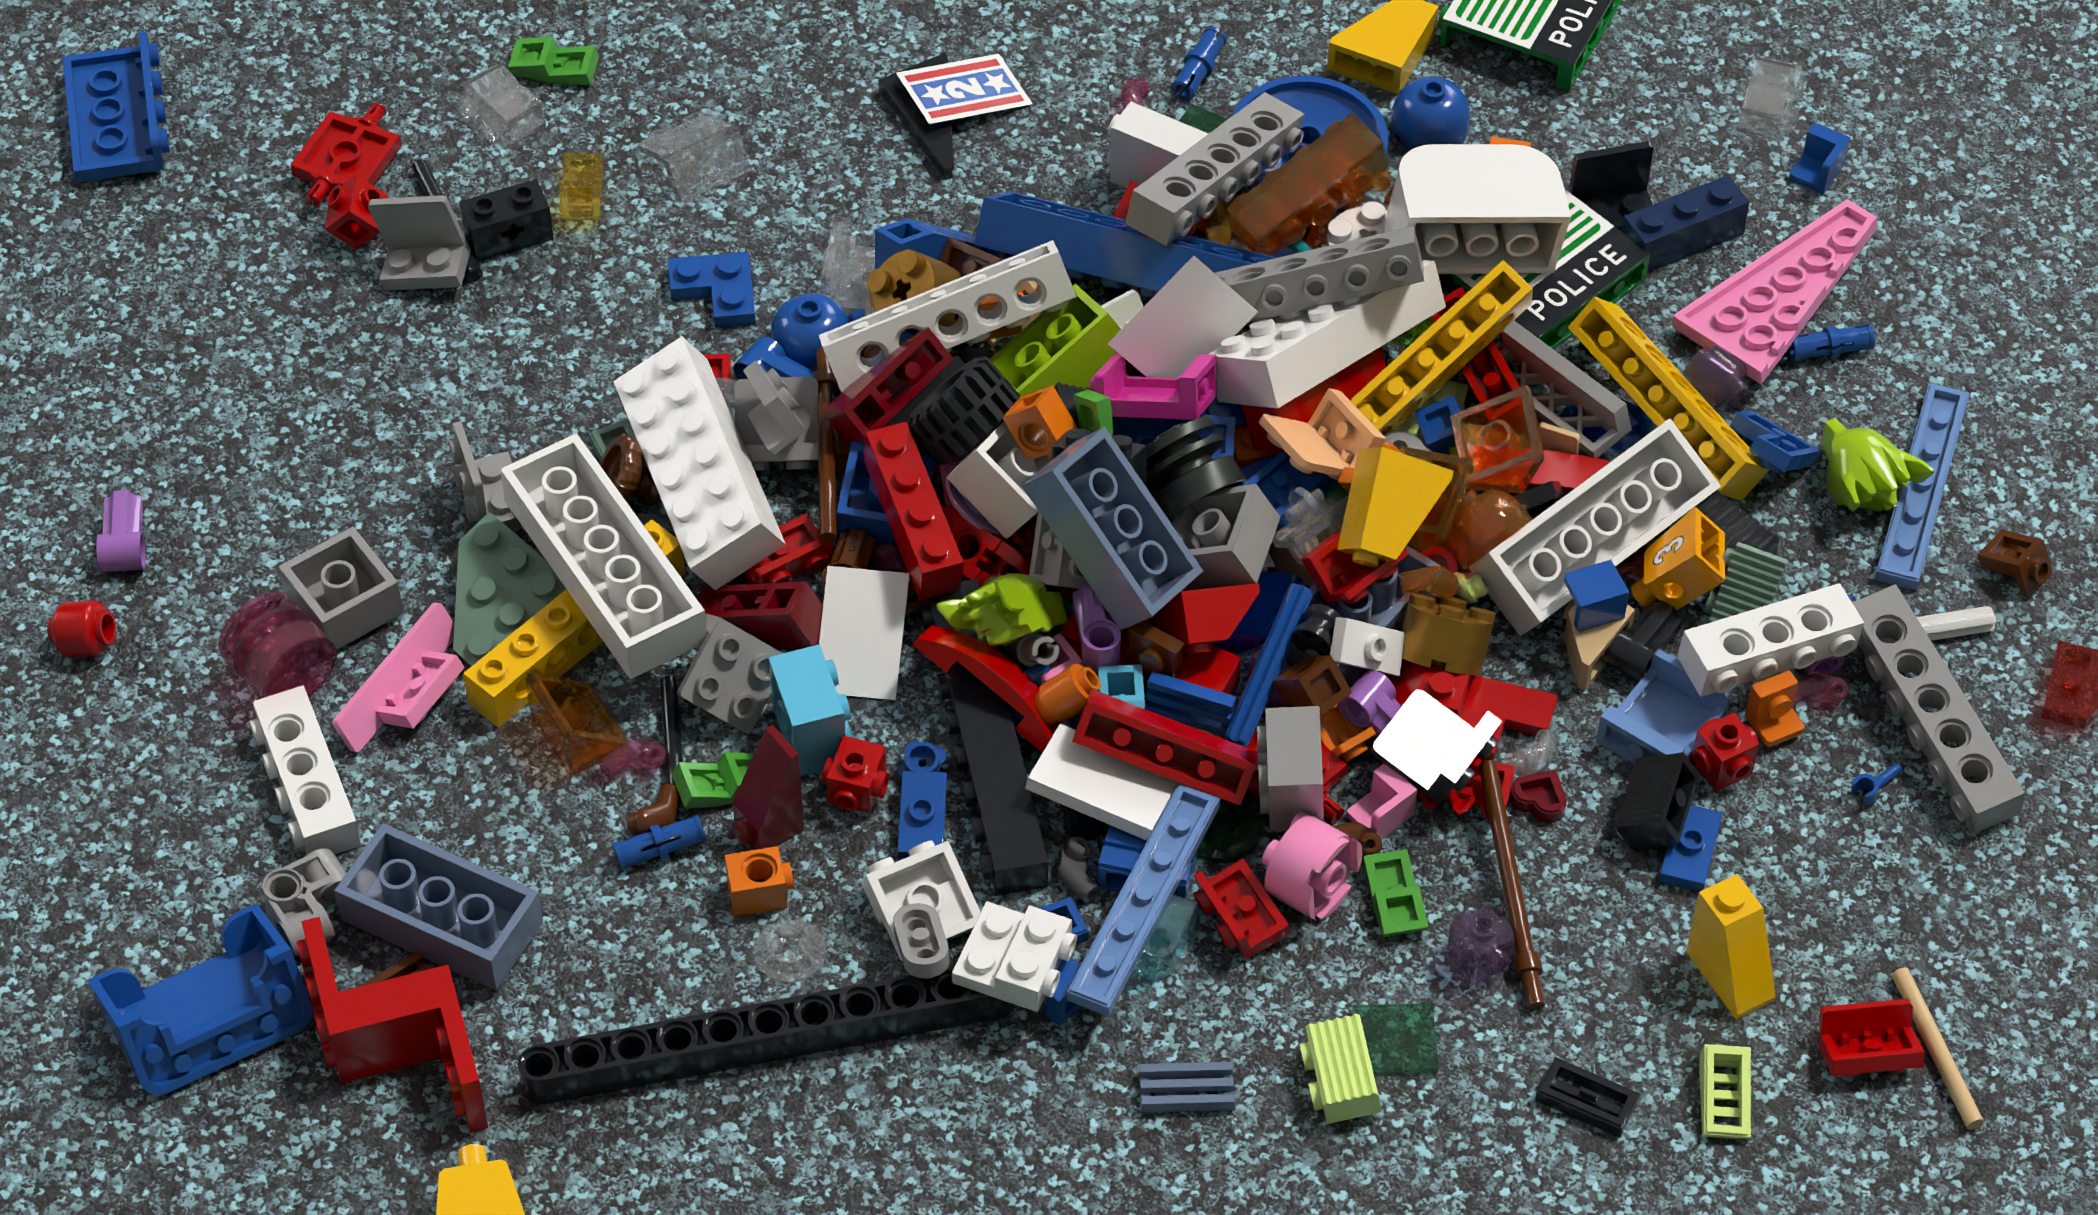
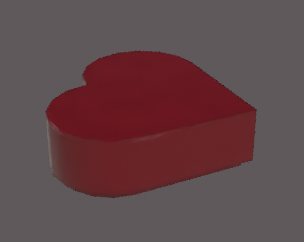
M1556 769L1519 777L1512 784L1510 801L1519 811L1532 812L1538 820L1546 823H1554L1564 816L1567 799Z

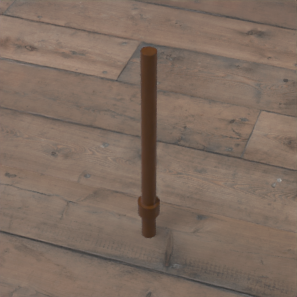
M820 347L816 351L817 370L812 376L818 381L819 385L817 398L819 539L822 543L831 544L837 540L835 429L821 412L834 400V394L838 390V383L823 347Z
M1487 760L1479 764V770L1516 955L1513 957L1515 975L1522 981L1527 1009L1539 1010L1545 1006L1539 975L1543 972L1539 953L1534 951L1497 764L1493 760Z

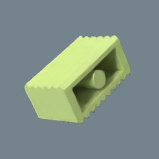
M1354 1013L1351 1017L1345 1015L1342 1019L1336 1017L1334 1020L1327 1019L1325 1022L1318 1021L1316 1024L1309 1023L1306 1025L1308 1042L1301 1043L1300 1049L1305 1071L1315 1069L1317 1082L1308 1083L1314 1111L1324 1109L1327 1124L1382 1112L1360 1015Z

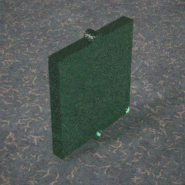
M1433 1003L1352 1005V1015L1354 1013L1359 1014L1374 1075L1438 1073L1437 1044L1440 1041V1034L1435 1032Z

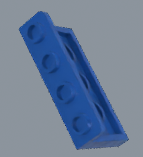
M147 31L138 32L140 46L62 56L73 172L76 182L165 170L163 153H170L167 129H160V124H167L164 101L157 100V96L164 95L160 71L154 72L153 67L160 66V57L157 43L149 44Z

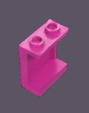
M1116 352L1091 378L1090 390L1110 397L1112 417L1195 420L1200 417L1218 395L1216 354H1199L1178 378L1128 376L1126 373V359Z

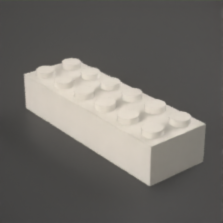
M1422 260L1424 267L1423 282L1258 320L1249 326L1250 330L1242 335L1224 339L1221 342V347L1209 353L1216 354L1218 402L1280 408L1444 309L1446 305L1435 261Z
M681 336L613 381L690 570L713 589L717 590L786 545L710 364L704 355Z
M1669 418L1469 566V569L1474 575L1479 574L1484 578L1483 583L1489 588L1488 594L1519 636H1522L1573 599L1564 583V576L1567 572L1607 560H1612L1614 566H1617L1721 486Z
M577 433L500 469L506 504L630 679L702 645L707 635L705 610Z

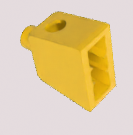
M470 1144L461 1147L457 1152L459 1166L445 1168L439 1172L436 1215H525L507 1162L501 1159L487 1162L484 1146Z

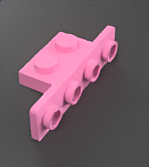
M441 603L431 604L333 719L332 725L350 751L360 752L383 724L414 729L418 723L424 720L427 712L440 696L450 689L453 681L465 668L457 655L444 653L453 642L454 622Z

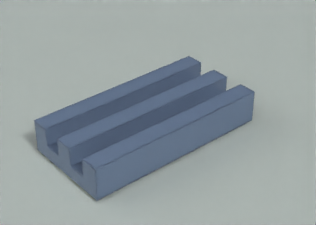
M1232 1062L1140 1064L1141 1113L1234 1110L1235 1108ZM1196 1091H1224V1094L1183 1095L1195 1094ZM1177 1092L1179 1095L1150 1096V1093Z

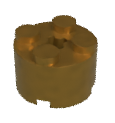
M907 249L895 253L880 268L874 269L868 276L867 288L870 291L871 312H877L961 278V275L946 263L914 250ZM949 312L944 314L939 319L938 324L943 327L954 325L958 321L954 319L956 313ZM914 328L906 329L907 331L920 332Z
M1411 593L1401 631L1405 632L1402 658L1429 668L1431 664L1445 667L1444 671L1478 675L1481 673V668L1485 662L1496 613L1475 607L1466 610L1467 602L1454 597L1441 596L1440 603H1435V599L1432 597Z

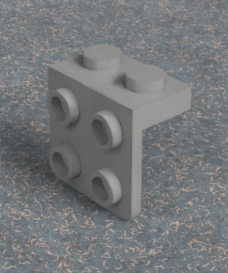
M781 377L788 387L787 390L799 405L795 412L807 431L799 436L794 445L781 450L776 455H771L747 415L761 403L753 386L748 379H739L734 384L735 425L755 471L769 470V462H786V470L812 469L811 461H818L817 398L819 385L814 377Z

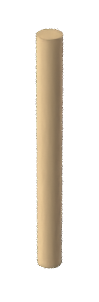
M1904 967L1893 972L1892 978L1902 998L1909 999L1913 1006L1912 1019L1966 1128L1973 1130L1980 1127L1984 1120L1909 969Z

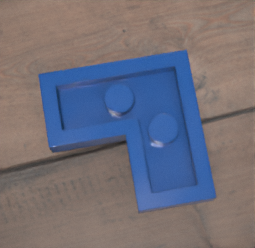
M749 252L667 259L671 300L712 297L715 328L756 324Z
M1752 410L1737 412L1730 424V427L1740 433V438L1750 446L1749 451L1760 457L1759 463L1776 473L1814 466L1821 453V450Z

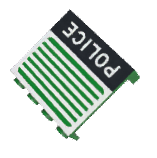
M1452 0L1453 2L1450 7L1444 6L1439 15L1437 27L1441 29L1440 46L1446 47L1449 40L1454 39L1456 29L1558 64L1555 86L1571 91L1623 0Z
M1565 190L1571 213V220L1554 273H1518L1533 288L1532 304L1514 321L1553 350L1574 335L1568 326L1594 296L1615 304L1646 281L1650 258L1648 251L1567 190ZM1488 273L1438 274L1440 280L1441 278L1445 279L1449 275L1470 291Z

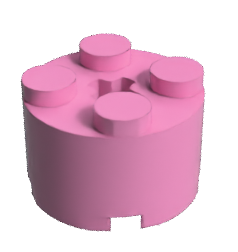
M1301 811L1294 817L1290 828L1281 840H1273L1264 851L1262 863L1268 866L1264 889L1270 896L1312 919H1315V916L1320 919L1326 918L1338 908L1352 887L1345 883L1351 869L1357 873L1359 871L1362 861L1361 843L1322 820Z

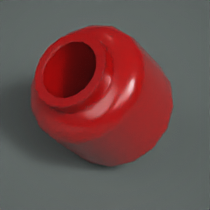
M93 600L62 603L56 608L53 617L47 625V634L50 642L55 645L57 651L64 657L69 658L102 655L106 652L109 645L114 642L117 632L116 621L112 612L107 610L99 601Z

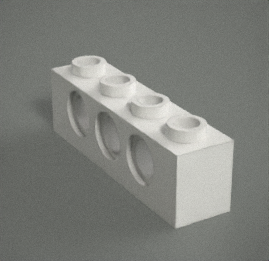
M1839 583L1685 630L1677 658L1700 697L1715 692L1726 693L1736 686L1754 680L1763 681L1774 676L1776 673L1793 668L1803 669L1815 661L1831 656L1842 657L1856 649L1864 621Z
M304 685L252 701L256 719L249 721L256 745L265 744L268 753L262 754V759L269 779L278 778L281 787L274 790L282 814L291 812L294 821L287 824L295 848L304 846L307 855L315 850L328 848L335 855L361 846L356 819Z

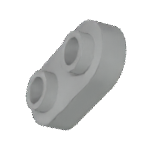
M922 903L909 904L900 908L893 917L895 939L905 970L915 977L925 979L942 974L948 968L950 958L948 943L938 912L933 907Z

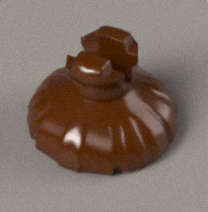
M621 434L614 438L608 445L599 465L626 502L635 496L640 498L641 502L645 505L652 506L656 504L661 497L649 468L643 464V453L639 443L632 436Z

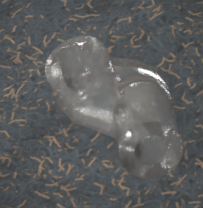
M1539 730L1532 747L1508 752L1504 755L1502 764L1515 766L1514 776L1517 775L1518 777L1545 772L1549 767L1558 741L1557 735L1550 730Z

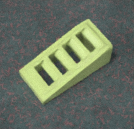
M1704 1044L1699 1057L1702 1137L1749 1140L1751 1138V1047ZM1714 1067L1736 1068V1075L1714 1073ZM1714 1083L1737 1084V1091L1714 1090ZM1714 1099L1737 1101L1738 1108L1714 1106ZM1714 1116L1738 1117L1739 1126L1714 1124Z

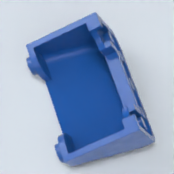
M257 903L236 912L223 924L221 938L226 950L225 953L142 990L139 981L132 972L122 968L108 970L87 980L94 999L134 1075L145 1091L155 1095L170 1093L297 1034L310 1022L313 1013L312 1004L292 950Z

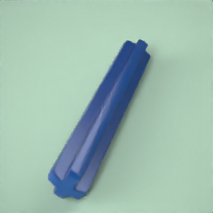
M1293 583L1288 587L1225 733L1226 739L1230 742L1247 747L1251 741L1273 690V680L1279 676L1292 646L1291 634L1295 627L1302 623V615L1313 597L1311 590L1305 586Z

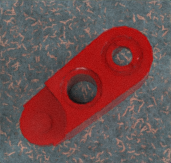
M948 505L946 508L941 507L964 562L962 574L970 580L978 579L979 587H983L985 580L990 577L998 578L1006 575L1008 570L1016 567L1020 574L1029 575L1031 557L1027 553L997 534L976 528L965 520L956 509ZM978 540V553L970 559L969 548Z

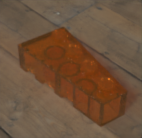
M1350 113L1341 121L1334 122L1321 137L1310 145L1301 147L1291 160L1279 169L1270 171L1261 183L1248 193H1243L1233 200L1226 209L1231 231L1251 251L1269 256L1274 255L1303 238L1306 227L1311 224L1322 227L1333 220V214L1342 206L1347 204L1352 209L1365 202L1363 194L1373 188L1382 192L1391 187L1384 143L1353 113Z

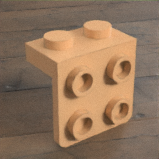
M1330 388L1325 393L1308 423L1263 414L1259 421V424L1268 432V440L1277 447L1284 449L1291 457L1289 461L1292 466L1306 474H1312L1313 471L1320 472L1335 480L1339 479L1344 467L1355 468L1359 449L1381 447L1387 440L1341 391Z

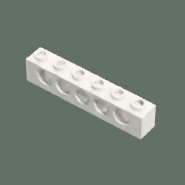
M1052 240L819 335L838 386L841 392H843L850 384L903 345L905 342L900 341L899 337L906 329L914 328L921 331L925 327H929L950 353L951 347L966 341L968 344L983 341L990 336L991 331L1003 326L1007 328L1020 326L1029 320L1030 315L1040 311H1057L1065 307L1069 303L1068 300L1075 298L1076 294L1059 251ZM1025 281H1035L1037 283L1036 289L1031 294L1020 295L1017 293L1021 283ZM991 296L998 299L997 305L992 310L981 311L978 309V304L983 298ZM953 312L959 315L958 321L950 327H943L938 324L939 319L946 313ZM875 344L881 347L879 354L873 358L860 356L861 350L867 345Z

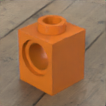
M1053 385L1020 397L1002 417L1027 461L1043 455L1046 459H1051L1052 444L1065 432L1078 429Z
M778 846L724 855L727 884L734 917L787 908L786 890L794 889L790 862L781 863ZM760 879L766 880L764 882H755L756 880Z

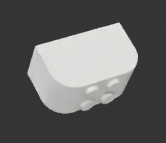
M1432 144L1416 147L1402 158L1384 222V231L1389 232L1414 226L1422 260L1435 261L1438 274H1486L1502 260L1517 273H1554L1571 220V213L1558 167L1547 155L1539 150L1515 144Z

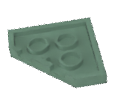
M490 511L459 540L453 651L469 668L566 590V587L547 560Z

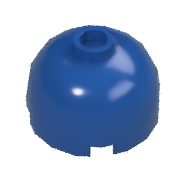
M1424 76L1412 80L1399 91L1391 112V132L1394 137L1397 134L1403 140V146L1409 151L1423 145L1457 144L1458 142L1463 144L1469 133V101L1459 86L1450 80L1437 76Z
M818 293L801 294L790 298L777 310L771 323V338L783 347L788 358L813 371L817 370L816 351L822 347L819 335L850 323V320L844 309L830 297Z

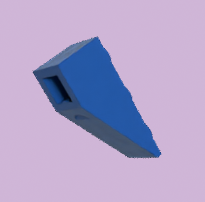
M906 218L875 229V269L880 268L895 253L907 249L939 260L949 237L984 252H987V248L974 245L976 237L972 234Z

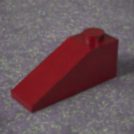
M925 327L850 384L821 413L846 444L865 442L866 432L883 428L944 370L954 358L931 329Z
M806 581L723 585L717 590L711 586H703L697 598L706 614L720 617L778 650L803 649L815 646L820 637L823 605Z
M773 724L764 730L732 802L734 822L731 824L732 830L742 845L747 846L749 844L754 850L780 846L804 831L799 754Z

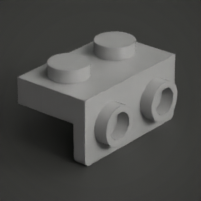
M756 360L743 371L760 398L761 403L747 415L771 455H776L781 450L794 445L799 436L807 430L795 412L799 405L787 390L788 387L773 368L766 372Z

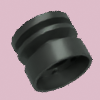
M1209 416L1176 425L1161 433L1147 445L1146 454L1148 456L1146 462L1148 464L1146 470H1151L1146 476L1148 479L1146 486L1167 483V486L1157 494L1155 501L1171 524L1174 517L1205 496L1221 488L1243 486L1247 481L1232 455L1212 460L1211 456L1221 448L1224 440L1220 435L1208 437L1216 428Z

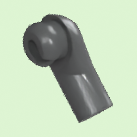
M1073 837L1068 841L1067 845L1062 847L1057 874L1059 879L1084 903H1090L1100 892V886L1086 874L1091 847L1085 839Z

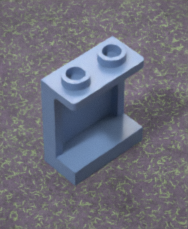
M1658 649L1652 656L1648 672L1619 707L1615 708L1609 705L1600 716L1596 742L1635 764V759L1680 752H1684L1691 761L1697 729L1710 719H1721L1727 716L1732 692L1731 690L1726 693L1715 692L1700 697L1678 658Z

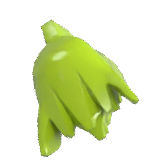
M1836 418L1825 422L1821 445L1829 462L1826 471V486L1828 493L1832 494L1833 499L1839 506H1848L1852 512L1858 507L1868 508L1876 512L1883 509L1888 511L1898 505L1896 494L1898 488L1908 486L1909 481L1914 483L1924 482L1934 473V469L1923 460L1897 449L1885 436L1870 428L1846 429Z
M1019 573L998 577L961 600H949L936 605L938 611L956 630L976 631L978 639L991 647L1000 645L1006 647L1029 633L1047 632L1052 627L1069 622L1060 592H1046L1042 581L1033 576Z

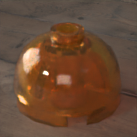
M1472 489L1452 504L1457 511L1447 521L1445 531L1447 545L1455 559L1465 570L1533 519L1514 496L1502 490L1491 489L1477 495L1474 489Z

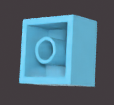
M819 644L768 657L772 709L781 734L799 754L800 776L823 771L826 760L828 758L834 759L842 737L852 738L847 720H851L848 700L845 694H837L835 686L839 685L835 664L832 659L825 660Z

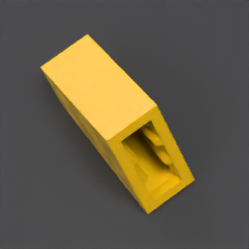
M1391 0L1331 38L1328 48L1327 70L1398 95L1436 34L1439 6L1424 0Z
M1382 446L1359 449L1337 550L1353 555L1352 562L1369 567H1377L1379 561L1396 560L1452 480L1454 471Z
M1738 874L1700 891L1686 952L1737 1020L1773 1003L1776 997L1764 909Z

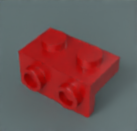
M806 513L779 526L786 543L784 547L742 574L749 584L792 582L793 579L805 573L814 574L824 569L832 559L834 543L825 544L820 541L819 531Z
M1340 528L1303 556L1301 561L1326 603L1344 601L1345 604H1351L1363 598L1368 593L1366 587L1375 580H1383L1394 574L1399 569L1397 563L1409 553L1404 548L1396 560L1379 561L1377 567L1352 562L1353 555L1337 550L1341 533Z
M1244 858L1209 879L1206 878L1202 871L1193 875L1198 887L1193 896L1206 917L1212 913L1220 923L1215 928L1222 942L1228 950L1236 947L1245 961L1291 934L1289 924Z
M1899 999L1822 1007L1819 1015L1818 1047L1832 1076L1853 1077L1861 1073L1881 1071L1902 1072L1906 1069L1923 1068L1924 1050L1912 1028L1913 1006L1910 1000Z

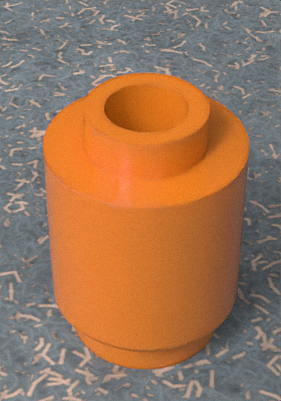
M1075 663L1043 683L1039 687V692L1034 695V702L1046 722L1050 724H1055L1056 722L1064 723L1083 711L1091 689L1099 691L1101 684L1096 673L1091 668Z

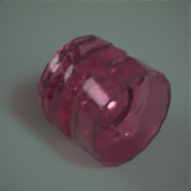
M271 591L258 595L243 604L229 618L221 631L218 641L221 657L232 666V669L239 676L245 679L246 685L259 699L304 685L306 693L310 697L325 683L334 669L337 658L335 644L315 623L310 621L309 615L286 592Z

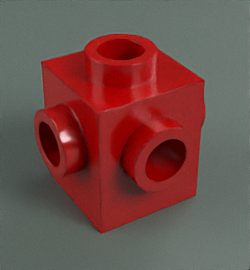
M355 175L343 185L335 186L327 198V205L329 207L324 230L357 250L380 233L368 209L369 201L371 199L388 198V195Z
M1735 713L1721 719H1710L1697 729L1691 761L1714 791H1719L1753 774L1759 748L1758 738L1753 729L1748 725H1744Z
M843 736L834 759L828 758L822 772L821 781L822 784L827 785L828 803L837 805L839 808L847 811L858 810L871 813L876 797H884L889 782V773L886 768V746Z

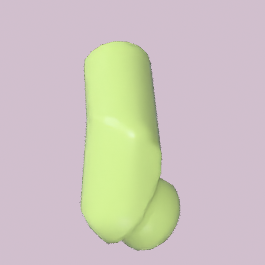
M1455 572L1448 579L1450 590L1468 604L1479 602L1478 598L1484 597L1489 591L1488 586H1485L1483 583L1484 578L1479 574L1471 576Z

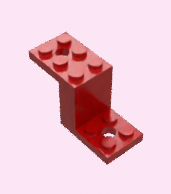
M320 917L301 921L305 939L296 942L327 1068L337 1067L340 1083L441 1058L446 1079L449 1081L456 1117L466 1116L470 1133L487 1129L488 1124L480 1081L449 965L338 992Z

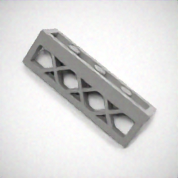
M1513 321L1501 332L1505 348L1500 353L1506 363L1513 360L1522 367L1521 374H1515L1514 377L1525 394L1534 414L1547 424L1578 433L1580 435L1579 448L1590 457L1598 458L1632 430L1627 404L1516 321ZM1545 384L1550 388L1549 395L1531 396L1527 393V385ZM1573 405L1578 409V416L1559 417L1555 414V406ZM1602 426L1607 430L1594 443L1583 435L1584 427Z

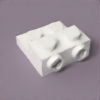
M933 840L919 844L908 851L910 857L895 863L892 857L880 860L867 868L869 874H866L861 882L879 923H884L900 960L902 958L894 935L893 917L903 906L922 903L933 907L938 912L947 941L972 931L981 913L948 841L936 846Z
M986 901L952 971V983L1038 1012L1045 996L1051 998L1056 991L1060 979L1058 968L1061 961H1069L1074 952L1077 935L1072 934V919L1030 905L1026 913L1023 914Z

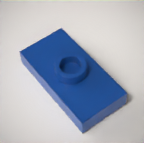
M902 771L898 858L905 859L910 857L908 851L924 842L933 840L935 846L944 842L947 772Z
M1694 805L1690 806L1678 846L1671 845L1666 850L1659 882L1697 892L1704 890L1723 812Z

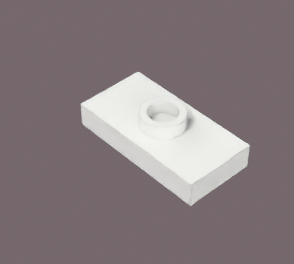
M1336 617L1330 655L1336 663L1365 670H1376L1386 675L1400 676L1405 632L1349 618Z

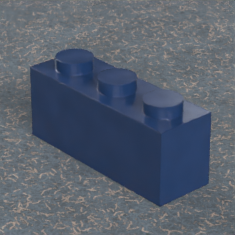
M1726 175L1625 215L1622 233L1650 253L1648 273L1743 235L1750 201L1729 175Z

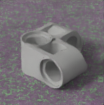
M328 848L315 850L300 860L273 870L263 880L262 889L267 917L291 948L294 957L300 955L296 941L305 939L301 921L320 917L325 941L328 942L335 936L332 923L324 908L336 903L334 890L346 875V872L333 851Z

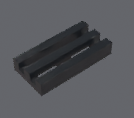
M1555 1057L1536 1092L1535 1101L1621 1138L1626 1124L1629 1123L1632 1117L1633 1110L1636 1109L1641 1094ZM1556 1076H1560L1583 1087L1580 1089L1556 1079ZM1597 1093L1620 1102L1624 1106L1621 1107L1597 1096Z

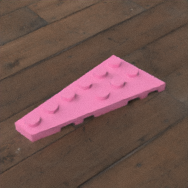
M1845 200L1674 314L1673 328L1762 385L1876 231L1877 217L1850 200Z

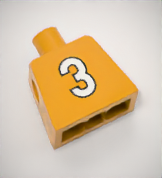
M1696 507L1691 509L1645 551L1644 577L1631 586L1634 598L1643 606H1648L1656 599L1663 600L1678 610L1724 582L1725 562L1723 556L1725 554V532Z

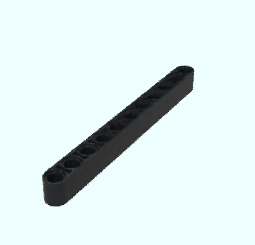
M950 967L942 974L928 979L907 975L537 1044L528 1047L521 1053L518 1058V1072L524 1097L535 1104H549L1000 1019L1013 1012L1016 1005L953 984L952 971L954 967ZM947 996H956V997H959V998H956V999H945L944 997H947ZM903 1004L913 1005L912 1007H909V1008H901V1007H898V1006L903 1005ZM856 1013H867L868 1015H865V1016H854L853 1014H856ZM812 1021H820V1022H823V1023L818 1024V1025H810V1024H808V1023H810V1022H812ZM766 1030H776V1031H777V1032H774V1033H771V1034L763 1033V1031H766ZM722 1038H730V1039H732V1040L727 1041V1042H718V1041H717V1040L722 1039ZM675 1047H685V1049L680 1051L671 1050ZM631 1055L640 1056L636 1059H625L626 1057ZM584 1064H594L589 1068H580ZM539 1072L548 1073L547 1075H544L542 1077L533 1076L534 1074H537Z

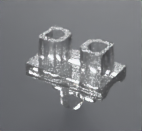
M1302 487L1292 490L1288 495L1291 507L1284 511V515L1290 523L1274 534L1272 541L1275 547L1288 548L1296 562L1303 564L1301 558L1319 545L1316 538L1317 534L1323 531L1327 539L1342 527L1348 496L1338 501L1332 496L1324 498V494L1319 489H1315L1311 493Z

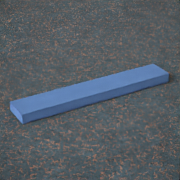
M1932 383L1928 384L1909 454L1927 463L1934 469V473L1924 482L1914 483L1909 481L1908 486L1899 488L1897 496L1898 505L1893 510L1874 579L1876 581L1891 585L1896 584L1899 587L1917 591L1968 402L1969 392Z
M1178 783L1067 990V1001L1109 1017L1220 807V798Z

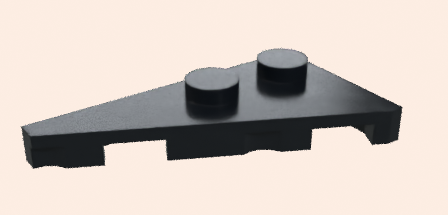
M943 53L899 72L948 63V56ZM896 73L878 80L879 92L945 180L952 178L954 158L951 120L929 124Z

